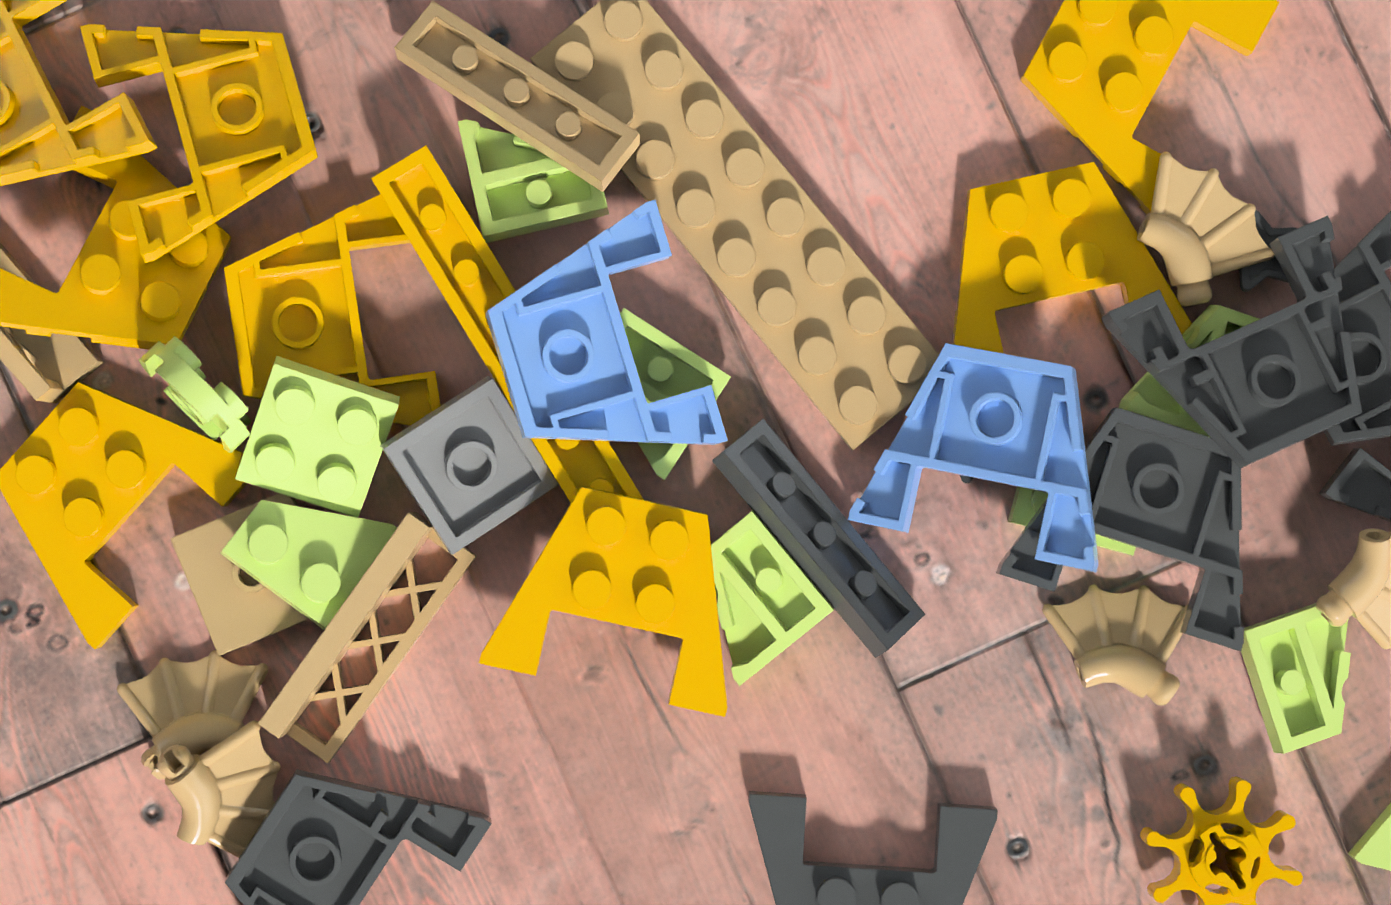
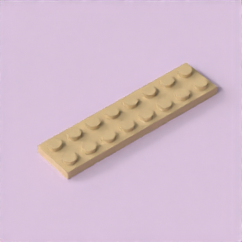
M601 0L530 58L534 66L640 133V145L620 170L646 202L656 200L659 214L664 224L851 450L857 448L913 401L939 356L938 352L647 0Z

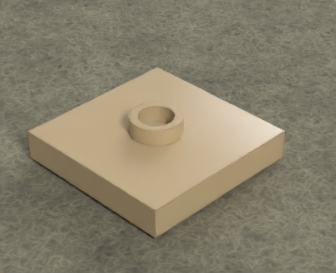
M280 493L264 499L266 501L298 506L295 498ZM259 502L170 538L218 656L308 620L306 616L220 554Z

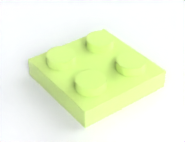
M276 356L235 479L352 517H359L383 451L380 445L386 442L399 406L400 396Z

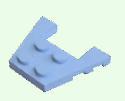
M656 200L644 203L631 214L591 239L587 244L553 265L485 313L522 438L716 445L728 441L711 385L651 403L646 401L611 286L609 275L662 261L672 256Z
M945 343L906 411L905 415L907 418L888 450L885 449L873 469L876 471L861 498L857 497L850 509L848 520L909 533L923 468L1048 492L1035 559L1097 572L1099 562L1076 369L1069 365Z

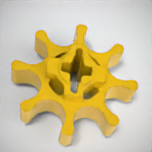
M1237 776L1229 780V793L1225 803L1214 810H1203L1198 804L1193 788L1184 783L1177 784L1173 792L1184 804L1187 812L1183 827L1172 834H1161L1150 827H1144L1140 832L1142 841L1151 847L1169 848L1174 858V867L1171 873L1163 880L1150 883L1147 887L1148 894L1157 902L1164 903L1177 891L1191 890L1197 896L1198 905H1225L1228 903L1257 905L1256 892L1259 886L1266 880L1278 878L1293 886L1300 885L1303 880L1301 872L1289 865H1274L1268 854L1272 838L1280 832L1293 829L1296 825L1295 818L1282 810H1277L1264 822L1250 823L1244 813V802L1251 791V784ZM1223 823H1231L1237 825L1232 829H1225L1221 827ZM1209 835L1230 849L1225 853V858L1228 862L1227 867L1232 873V878L1212 863L1216 860L1217 856L1213 849L1215 846L1210 840ZM1216 884L1221 887L1219 889H1211L1206 886Z

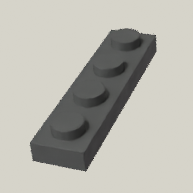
M764 419L760 420L712 460L875 658L888 651L925 615L918 604Z

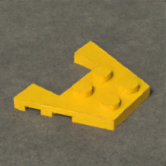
M0 0V186L141 155L158 148L134 101L125 92L75 121L69 122L22 29L24 25L67 0Z
M1063 0L1020 80L1074 138L1078 137L1103 164L1102 168L1117 184L1120 182L1141 204L1139 207L1148 214L1151 213L1161 153L1133 139L1132 134L1190 27L1248 56L1254 51L1279 1Z
M100 24L80 26L92 74L98 88L163 72L193 179L191 185L127 201L141 256L145 263L160 258L318 158L283 33L200 29V34L165 33L162 32L161 27L137 26L136 31L107 30L105 25Z
M81 105L73 121L92 110ZM141 155L75 169L74 171L113 188V191L58 293L49 291L0 268V326L25 329L26 334L47 337H51L52 333L91 338V342L148 350L158 341L166 345L174 336L182 341L230 247L231 236L218 224L213 223L155 261L145 263L141 256L127 201L176 189L177 187Z
M1095 162L977 187L967 192L959 269L958 302L953 329L954 345L1004 354L995 311L1117 284L1121 286L1124 304L1160 290L1181 334L1192 323L1144 243L1137 240L1138 233Z
M381 194L361 204L344 209L334 214V217L301 233L297 232L224 267L244 397L262 399L275 358L279 356L400 396L399 406L393 423L411 426L441 406L435 371L374 380L368 378L349 252L410 243Z
M80 382L70 390L0 469V491L85 640L94 649L101 648L139 605L91 563V559L176 465L222 507H227L248 483L235 479L243 452L235 449L232 453L224 450L222 443L214 441L206 435L185 428L155 413Z
M581 486L482 650L479 664L536 676L550 612L555 610L682 638L668 704L725 717L727 699L708 515L706 513Z

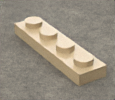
M435 1L428 5L394 47L398 60L602 192L640 145L639 132Z

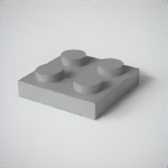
M489 376L478 381L380 445L451 555L559 485L531 439L522 438L515 413L493 378Z

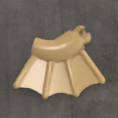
M1166 151L1159 157L1151 213H1148L1144 218L1138 231L1137 240L1155 248L1162 255L1171 286H1177V299L1181 305L1190 306L1206 303L1212 298V289L1209 286L1208 280L1212 279L1213 276L1271 260L1274 257V253L1261 238L1256 228L1255 205L1247 204L1233 197L1222 185L1217 169L1211 168L1209 171H1197L1186 168Z
M1372 528L1365 529L1359 533L1356 551L1352 560L1327 586L1329 592L1317 599L1316 608L1322 612L1323 618L1332 626H1342L1350 616L1355 617L1381 648L1389 649L1391 648V531L1386 532Z
M1093 584L1088 587L1086 594L1070 604H1045L1043 606V614L1074 656L1075 669L1084 688L1101 683H1116L1140 698L1147 695L1155 704L1160 706L1166 705L1180 686L1178 677L1168 673L1165 668L1167 660L1183 634L1180 630L1188 605L1171 604L1161 600L1146 585L1126 593H1110L1099 589L1097 585Z
M213 650L209 656L188 663L171 661L166 657L162 658L159 664L144 678L127 684L120 683L117 686L118 694L153 738L152 742L154 745L141 756L142 764L151 769V774L157 779H166V776L159 772L157 761L167 748L172 745L182 744L189 749L191 755H201L244 726L242 721L268 673L267 664L239 666L218 656L217 651Z
M258 721L247 723L200 756L197 754L191 755L189 749L182 744L170 746L159 756L157 768L160 773L166 776V786L182 807V818L177 832V837L182 841L193 845H205L206 842H209L239 858L274 805L273 787L281 765L264 751Z

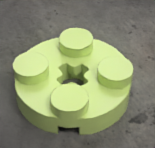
M174 336L166 345L158 341L139 359L140 364L150 377L158 373L169 384L163 391L206 435L214 441L220 436L224 450L232 453L250 436L246 427L251 423V420L245 414L249 411L246 405L222 382L212 389L204 380L206 376L199 368L202 365L201 361L177 337Z

